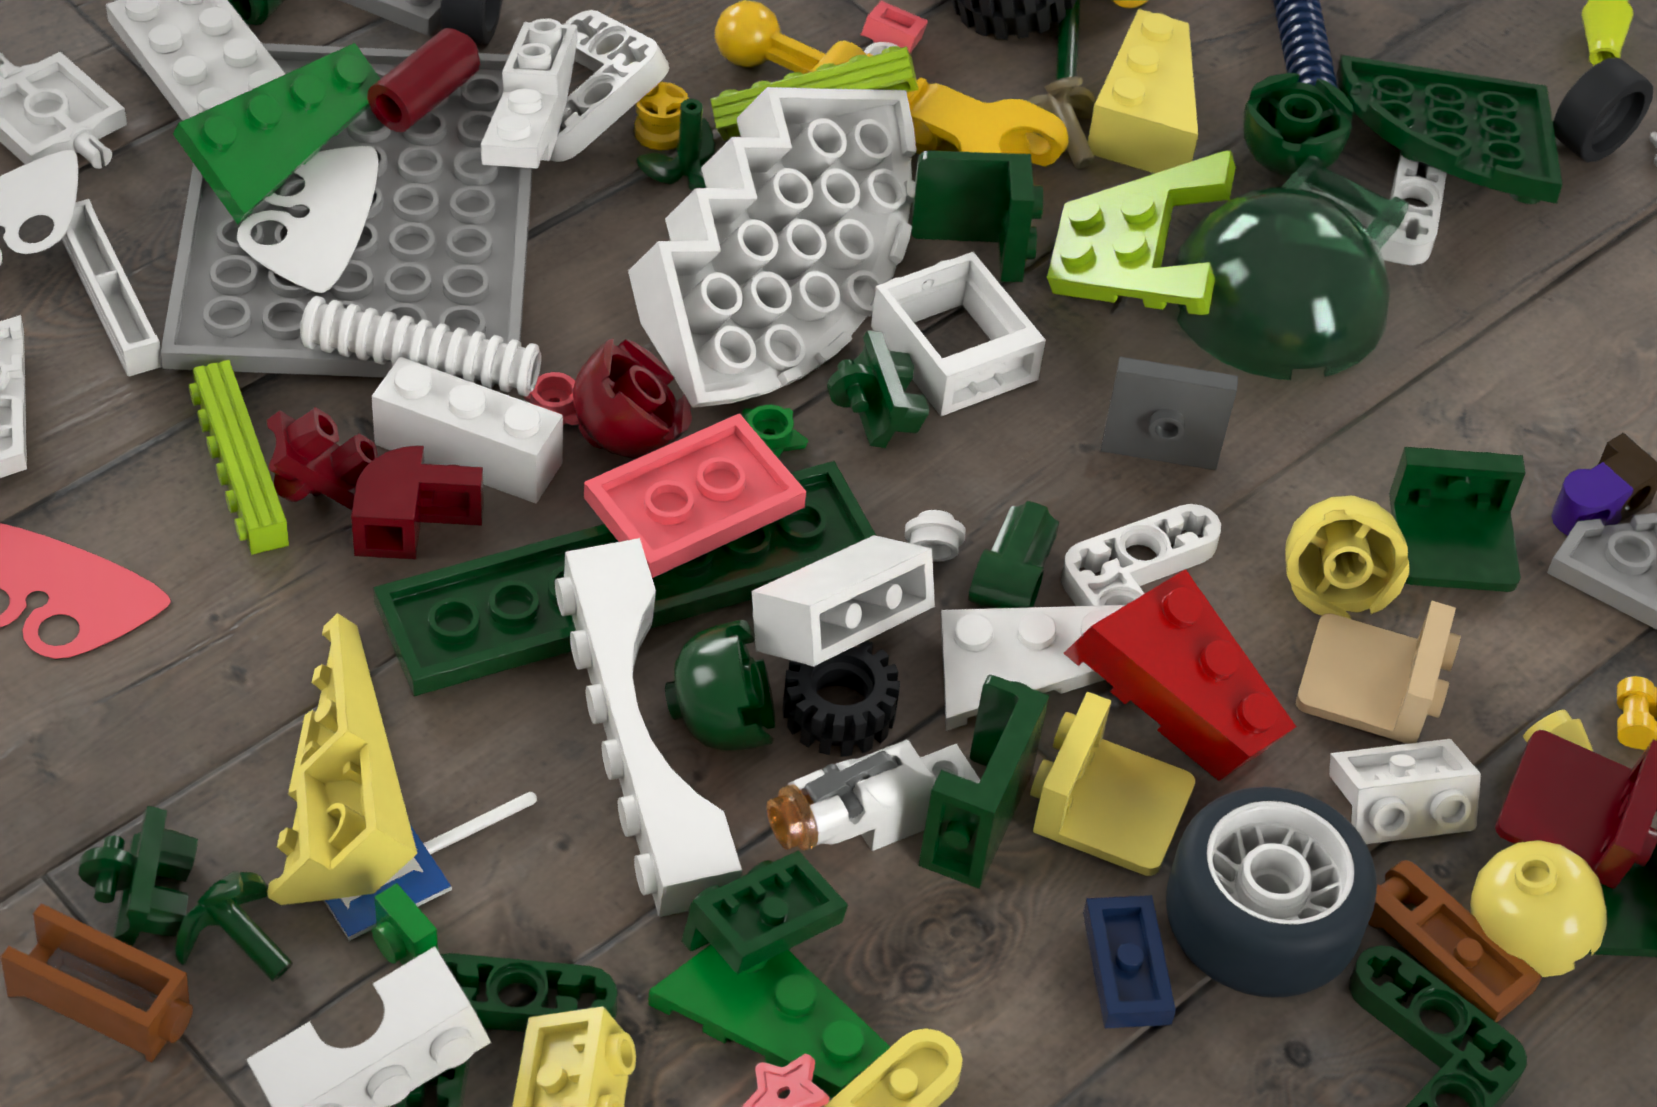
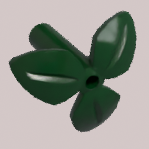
M686 99L680 105L679 142L676 147V157L671 158L659 153H649L637 157L636 163L647 176L662 183L674 184L684 175L688 176L690 190L706 188L701 168L715 154L716 145L708 121L702 118L703 105L700 101Z
M233 871L214 883L197 901L198 905L191 909L183 918L177 935L175 955L181 965H185L200 932L205 927L212 925L220 926L272 982L279 979L292 966L293 962L239 906L240 904L268 896V885L263 878L253 872L239 873L238 871Z

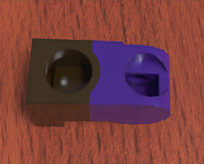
M1624 432L1607 442L1599 464L1592 469H1578L1570 472L1565 477L1551 514L1553 524L1559 531L1568 536L1578 521L1600 519L1603 526L1616 525L1651 504L1657 491V461Z

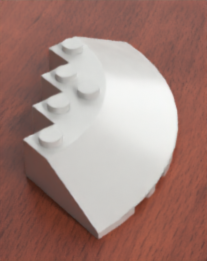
M767 87L736 118L741 137H731L701 168L706 188H695L665 218L671 241H658L628 270L640 323L668 369L675 377L676 382L692 408L735 403L768 394L803 378L830 360L853 339L851 335L867 316L873 314L876 286L886 283L893 278L897 264L903 260L912 225L908 224L911 203L914 199L915 182L912 181L911 157L916 153V144L906 90Z

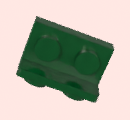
M797 850L774 862L771 860L763 861L753 867L746 875L721 887L713 885L700 892L689 906V915L681 941L689 951H694L710 943L738 975L842 923L848 904L801 852Z

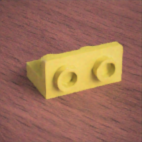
M605 1007L529 1017L512 1107H625L624 1101L628 1075L633 1073L636 1064V1052L632 1038L623 1031Z

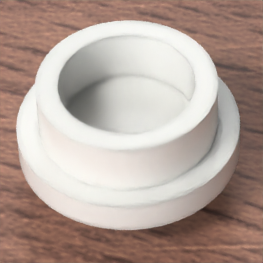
M924 511L918 517L909 520L905 525V539L907 542L932 548L933 562L947 561L955 558L958 555L959 546L965 541L966 529L964 525L945 511Z

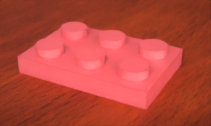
M739 413L585 481L584 499L618 542L640 538L651 576L654 578L805 508L806 490Z

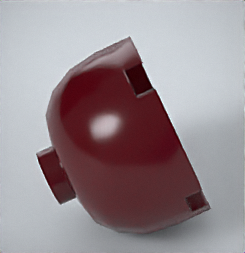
M614 338L608 339L589 357L577 375L572 390L575 413L579 420L580 432L592 446L599 449L604 448L616 455L635 459L673 443L686 432L692 421L691 409L685 394L676 400L674 394L667 386L675 377L650 351L628 339L615 346L613 345Z

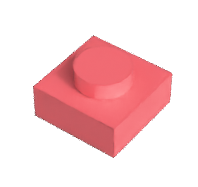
M880 1L867 16L861 35L872 39L873 43L889 42L901 48L907 47L909 53H911L922 39L928 20Z

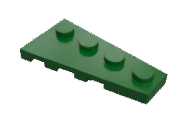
M353 43L179 122L173 135L239 225L260 202L279 189L291 174L301 165H305L319 152L322 146L332 137L341 133L369 107L368 90L381 78L358 46Z

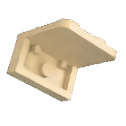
M1431 601L1418 639L1331 613L1322 615L1296 697L1297 708L1307 714L1406 744L1417 743L1427 715L1439 718L1446 698L1449 682L1438 679L1440 669L1451 670L1461 636L1450 633L1456 608Z

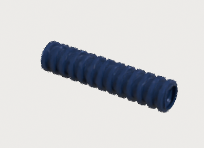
M1273 0L1287 73L1300 74L1298 82L1315 86L1316 80L1319 78L1328 81L1337 88L1320 0Z

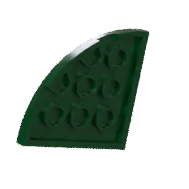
M1340 56L1337 69L1338 85L1352 104L1353 112L1379 136L1400 149V154L1404 158L1415 162H1423L1471 183L1508 193L1514 200L1521 203L1537 204L1545 201L1557 204L1562 188V178L1547 86L1360 57Z

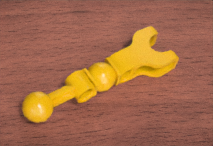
M743 0L729 6L721 13L715 27V40L721 55L736 66L752 68L770 60L793 72L805 74L816 71L823 64L839 65L849 62L852 57L857 55L873 56L870 53L866 54L860 47L848 41H838L825 54L781 33L775 13L761 2ZM922 77L917 80L919 90L907 92L914 126L916 153L919 155L924 151L1031 154L1033 164L1047 166L1054 163L1069 144L1067 128L1060 118L1023 99H1004L993 103L981 102L947 86L937 83L929 84Z

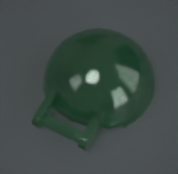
M1309 156L1282 187L1252 190L1221 203L1191 230L1181 245L1173 266L1210 262L1215 282L1209 314H1189L1186 305L1178 304L1180 309L1177 318L1178 323L1200 348L1221 362L1249 374L1280 380H1291L1293 369H1312L1325 366L1324 376L1327 377L1358 364L1376 348L1386 330L1391 289L1380 249L1401 225L1408 211L1409 202L1397 196L1389 200L1326 169L1324 160ZM1315 187L1375 217V219L1366 229L1348 209L1328 197L1312 192V189Z

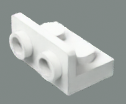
M1451 739L1330 753L1329 776L1351 803V824L1356 828L1366 844L1467 832L1477 827L1481 773Z

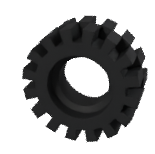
M866 640L860 643L859 648L852 647L816 666L792 660L789 661V669L786 670L782 711L783 718H788L787 728L791 734L794 735L801 731L800 743L809 748L817 740L820 742L819 753L829 756L831 746H840L841 757L852 756L853 745L858 744L861 752L865 753L872 750L874 739L881 744L887 738L888 730L893 728L895 722L900 681H897L899 672L896 665H888L889 655L883 649L872 655L873 643ZM828 686H846L861 693L865 699L853 705H837L821 698L817 691Z

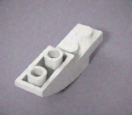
M538 19L523 23L502 71L503 94L481 142L482 165L538 168L541 160L550 161L560 130L571 81L578 35L577 25L561 24L554 19Z

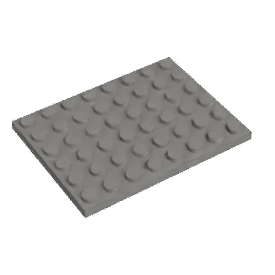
M262 43L285 74L344 48ZM359 48L380 78L384 77L416 51ZM479 53V71L405 132H395L388 129L376 118L369 106L341 133L332 137L321 147L319 151L355 146H371L377 152L379 164L373 200L358 244L341 277L324 293L308 290L279 276L246 253L237 241V232L241 223L238 225L193 163L160 351L162 369L193 370L194 367L207 366V364L216 362L218 364L221 361L230 360L234 372L386 377L393 367L390 360L381 365L375 363L372 356L367 361L357 359L354 352L349 357L339 355L336 348L333 352L327 353L323 352L318 344L314 349L303 346L300 337L301 320L306 305L315 296L324 298L328 305L332 300H337L343 303L344 308H347L350 304L358 305L362 312H365L368 308H374L378 310L379 316H383L385 312H392L396 314L397 320H400L405 315L414 318L415 324L424 319L430 321L433 328L442 323L448 325L451 332L460 327L466 329L469 336L478 331L484 333L487 340L496 335L501 336L505 344H508L512 339L521 342L533 168L482 165L481 142L503 94L502 71L510 54ZM293 173L274 193L280 196L296 195L305 187V181L300 175ZM263 200L253 209L249 216L261 211L276 210L288 212L295 218H303L310 211L304 205L283 207ZM266 220L256 224L251 229L250 235L259 244L274 245L285 239L287 229L280 222Z

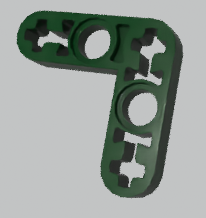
M1379 945L1370 947L1361 953L1350 977L1349 989L1353 999L1364 1010L1441 1068L1406 1107H1438L1436 1097L1446 1093L1455 1094L1463 1098L1469 1107H1500L1514 1092L1527 1066V1054L1517 1038L1398 949ZM1386 974L1394 981L1393 983L1387 981L1379 986L1371 978H1379ZM1410 993L1416 994L1409 1009L1401 1005L1402 1000L1407 1002ZM1429 1009L1439 1010L1452 1020L1455 1029L1450 1033H1435L1422 1023L1419 1013ZM1465 1034H1468L1474 1039L1472 1043L1468 1041L1464 1051H1461L1458 1048ZM1493 1056L1503 1062L1502 1067L1497 1066L1492 1071L1481 1064L1482 1061L1487 1062L1491 1060Z
M457 953L440 954L473 1007L483 1028L526 1032L529 1017L581 1010L578 1009L581 993L594 994L595 1001L592 1003L591 1008L605 1007L615 1020L617 1014V986L611 975L600 968L586 965ZM479 982H486V1002H477ZM513 983H522L534 989L537 995L530 1004L514 1008L501 1002L498 994L505 986ZM548 988L557 989L556 1009L548 1008ZM470 1058L463 1064L449 1068L425 1082L437 1085V1107H463ZM425 1083L410 1091L402 1101L395 1104V1107H423L426 1093Z

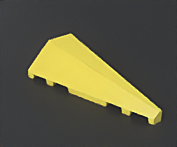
M338 613L323 627L322 635L331 642L326 666L321 664L314 669L312 683L321 690L317 710H311L304 716L288 795L297 802L293 828L287 827L282 830L277 843V848L287 855L284 871L279 878L269 882L267 890L268 898L280 905L374 894L418 854L358 627Z

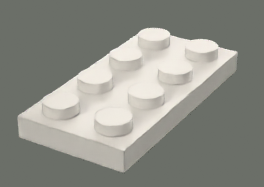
M117 0L106 4L109 23L182 121L285 75L284 71L228 0Z

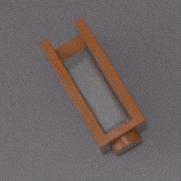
M42 903L33 913L38 943L30 954L27 955L8 946L0 956L8 997L25 996L145 1054L146 1060L151 1063L167 1041L175 1043L180 1039L192 1017L193 1005L189 1002L186 972Z

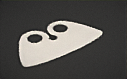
M355 146L319 151L305 165H301L294 172L305 181V187L301 192L292 196H280L273 193L264 199L266 202L276 206L293 207L295 205H304L309 208L310 213L303 218H295L288 212L276 210L252 214L238 228L237 241L241 248L266 268L303 288L316 293L328 291L338 281L348 265L360 239L371 207L379 165L377 152L374 147ZM266 220L277 221L286 227L287 236L280 243L262 245L252 239L250 235L251 229L259 222Z
M65 150L47 155L0 176V226L5 228L3 239L13 251L22 254L41 252L59 242L68 231L74 214L78 189V161L74 150ZM36 215H45L53 220V231L44 240L37 243H27L20 239L19 229L29 218ZM0 250V265H1V262H2V252H1V250Z

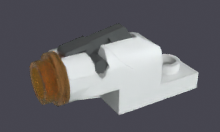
M905 740L858 759H850L827 765L823 769L788 783V786L782 787L779 790L778 797L768 800L767 815L776 839L786 850L797 846L802 850H808L822 843L836 844L861 834L871 851H874L925 830L931 789L941 770L978 784L980 779L957 744L919 757L910 741Z

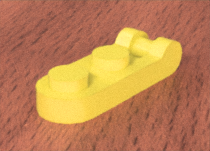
M927 1028L913 1030L900 1038L824 1107H939L951 1096L958 1086L963 1061L960 1048L951 1037L941 1031Z

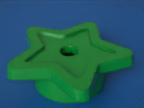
M761 405L753 410L749 408L743 409V418L778 459L785 451L806 448L808 439L793 429L792 409H784L777 405ZM771 432L774 435H766L765 433Z

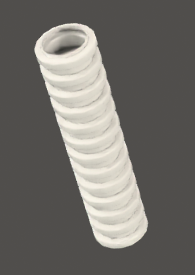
M319 296L313 297L308 302L301 320L300 337L303 346L306 348L314 349L318 344L321 350L327 353L333 352L336 348L339 355L349 357L354 352L357 359L367 361L372 356L375 363L381 365L390 360L392 366H394L399 357H403L456 377L463 376L464 380L472 383L481 380L482 386L489 389L495 384H499L501 391L508 393L512 388H517L518 394L527 397L534 390L540 372L541 352L537 344L529 343L526 348H523L519 340L512 339L508 344H505L501 336L494 335L490 340H487L482 332L476 331L472 336H469L464 328L458 327L454 332H451L450 327L446 324L440 323L436 328H433L432 323L428 320L422 319L418 324H415L414 318L404 315L400 320H397L396 314L392 312H385L383 316H379L378 310L374 308H368L365 312H362L358 305L350 304L347 308H344L343 303L337 300H332L328 305L325 299Z

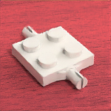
M0 52V142L24 164L50 154L74 150L75 153H80L96 169L102 168L101 163L104 166L108 165L112 159V151L98 139L127 125L125 108L61 52L38 63L21 67L14 66Z

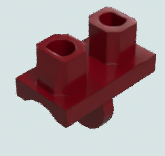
M316 407L297 420L280 410L267 419L268 429L273 431L276 437V447L269 462V470L275 473L274 487L277 495L289 502H297L305 498L309 493L314 496L322 493L352 510L358 478L365 467L378 457L375 443L358 433L339 446L336 444L340 441L337 424L330 415Z

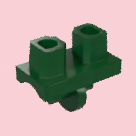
M867 330L863 336L865 344L863 351L856 359H845L838 364V371L834 372L829 378L827 389L831 401L835 405L843 408H852L853 412L859 413L869 445L886 448L895 431L918 433L929 415V407L924 395L904 393L913 379L914 366L909 353L889 351L883 332Z
M147 806L144 812L141 832L133 835L129 852L124 850L125 840L122 837L116 835L107 836L103 847H95L85 851L81 856L78 875L82 881L95 888L94 899L100 903L113 902L116 891H121L113 938L132 947L140 931L176 937L183 918L186 916L188 893L154 885L155 878L158 875L186 882L193 867L198 844L197 838L165 829L168 810Z

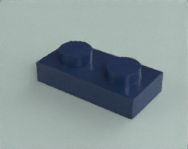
M1152 895L1087 898L1083 917L1104 1029L1172 1025L1176 1009Z

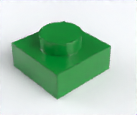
M398 883L374 896L376 927L372 929V935L380 952L390 963L395 964L400 961L405 965L433 947H436L438 951L437 928Z

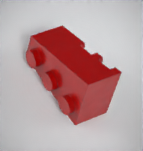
M1186 569L1090 626L1063 653L1078 666L1084 662L1113 686L1110 692L1124 704L1132 701L1160 724L1157 729L1159 733L1218 781L1265 752L1297 727Z

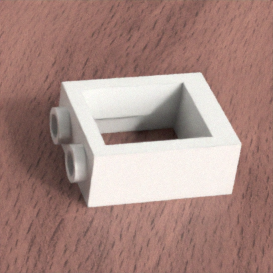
M974 252L951 260L941 261L934 266L903 277L893 278L886 283L876 286L871 327L874 331L883 332L890 351L909 353L914 366L912 380L940 416L1039 379L1045 338ZM963 305L991 341L942 359L914 322Z

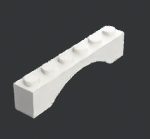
M637 538L565 552L564 577L555 579L557 602L561 615H572L576 631L570 633V642L576 668L578 670L587 668L592 685L586 686V700L591 721L593 724L603 723L608 740L602 741L601 746L609 780L619 778L624 797L618 798V812L624 835L626 837L635 835L641 855L634 857V865L642 895H653L659 917L689 911L691 902L700 892L710 886L719 885L721 887L740 878L742 869L724 811L697 794L671 769L651 740L638 709L632 677L633 668L639 648L652 625L656 594L641 540Z

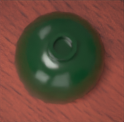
M1284 73L1269 76L1256 83L1252 88L1244 110V140L1254 159L1272 172L1291 177L1315 175L1332 165L1344 149L1352 129L1353 106L1346 95L1328 81L1317 78L1314 86L1298 82L1300 74Z
M745 620L716 625L698 632L684 644L675 662V681L665 684V697L671 717L674 720L683 718L692 736L705 746L724 751L756 748L772 744L774 740L773 737L762 729V726L767 729L775 728V711L768 671L764 659L755 661L753 657H750L746 644L755 642V634Z

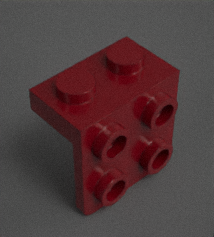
M1535 731L1527 742L1495 824L1497 834L1502 839L1513 844L1540 840L1562 845L1583 858L1597 875L1601 884L1615 889L1634 863L1642 867L1646 865L1657 843V829L1650 827L1655 812H1657V740L1653 739L1631 769L1548 731Z

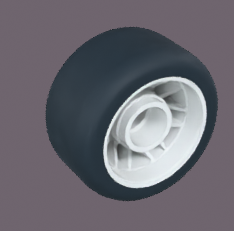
M1279 787L1245 788L1223 795L1205 806L1196 814L1185 829L1178 844L1167 884L1166 908L1168 920L1175 938L1187 957L1202 972L1215 981L1249 995L1273 998L1296 996L1315 990L1333 980L1347 967L1354 957L1374 909L1377 894L1376 870L1372 856L1362 836L1342 814L1315 797L1291 789Z

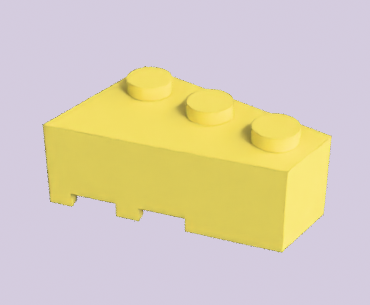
M1138 9L1094 105L1088 144L1094 156L1152 173H1158L1192 162L1198 139L1189 23L1170 18L1161 13H1152Z

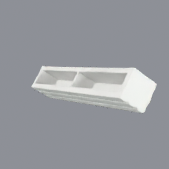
M86 199L76 202L71 223L62 241L127 376L162 367L160 341L157 335H155L92 208L90 200Z

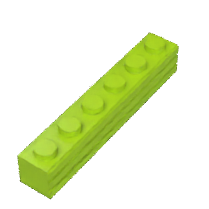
M891 46L885 48L881 54L870 57L867 55H857L852 57L847 63L839 65L823 64L813 72L805 74L793 72L787 74L783 80L775 82L759 81L754 83L751 88L741 91L735 89L725 90L719 94V97L711 98L716 129L725 141L731 137L741 136L736 118L767 87L906 90V93L919 89L912 58L907 47Z
M230 360L221 361L218 364L216 362L207 364V366L194 367L195 383L189 384L191 400L194 406L200 405L201 410H197L202 432L209 431L210 436L206 437L210 456L212 459H219L220 463L216 464L217 476L221 486H228L229 490L225 491V497L230 514L237 512L238 518L234 519L239 541H247L251 555L289 546L287 521Z

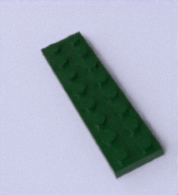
M835 461L791 472L794 478L806 490L805 508L652 578L656 594L650 629L752 600L753 590L871 536H877ZM601 524L373 587L375 606L413 696L571 652L570 633L576 631L572 615L562 616L560 613L555 591V579L564 577L565 552L618 542L606 525Z

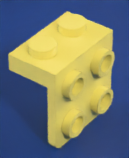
M1087 691L1077 714L1066 711L1060 722L1053 742V748L1060 750L1055 761L1043 759L1035 776L1030 795L1040 799L1033 833L1142 875H1155L1161 868L1192 795L1195 778L1189 771L1102 739L1112 700Z

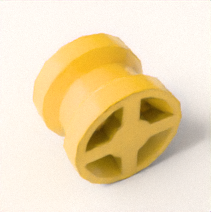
M658 83L635 104L637 116L634 122V133L636 139L650 149L671 150L676 148L679 142L680 105L684 100L689 99L688 94L681 87L673 83Z

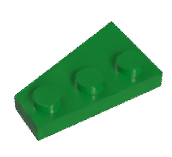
M710 944L649 990V1006L667 1015H670L674 1010L703 1025L702 1032L724 1044L729 1038L763 1055L767 1064L783 1068L802 1055L809 1054L815 1059L812 1083L831 1098L839 1094L890 1048L874 1030L789 950L737 975Z

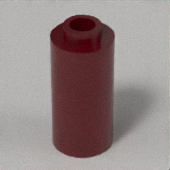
M445 28L369 88L367 98L373 114L388 129L395 132L407 131L479 71L480 58L475 42L467 34L455 29Z

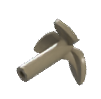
M1074 76L1051 82L1044 87L1048 94L1030 97L1028 102L1056 115L1064 122L1069 136L1067 150L1075 168L1081 169L1091 165L1095 158L1077 118L1092 119L1096 99L1087 88L1079 86L1083 82L1082 77Z

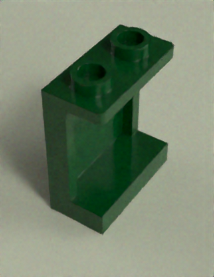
M995 675L987 676L982 686L969 756L973 762L986 766V770L979 784L944 770L940 771L931 789L918 866L980 889L1033 773L1049 695L1033 690L1021 682L1009 681Z

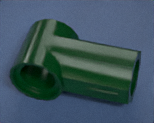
M1026 501L1023 505L1010 507L992 550L985 549L979 559L969 590L968 600L970 602L992 609L1034 607L1044 575V564L1047 557H1049L1059 527V521L1051 516L1046 506Z

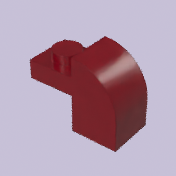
M424 446L401 447L378 456L362 471L355 488L351 515L354 556L416 560L421 522L482 526L484 511L483 467L425 464Z

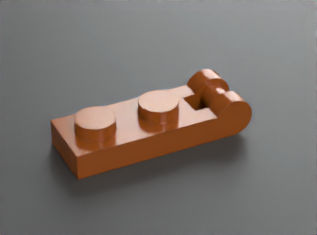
M1407 860L1400 861L1387 871L1385 882L1377 885L1374 909L1368 924L1375 928L1382 927L1439 980L1496 1023L1536 991L1542 976L1523 959L1508 954L1489 939L1477 919L1417 865ZM1402 902L1406 904L1413 903L1416 908L1410 911Z

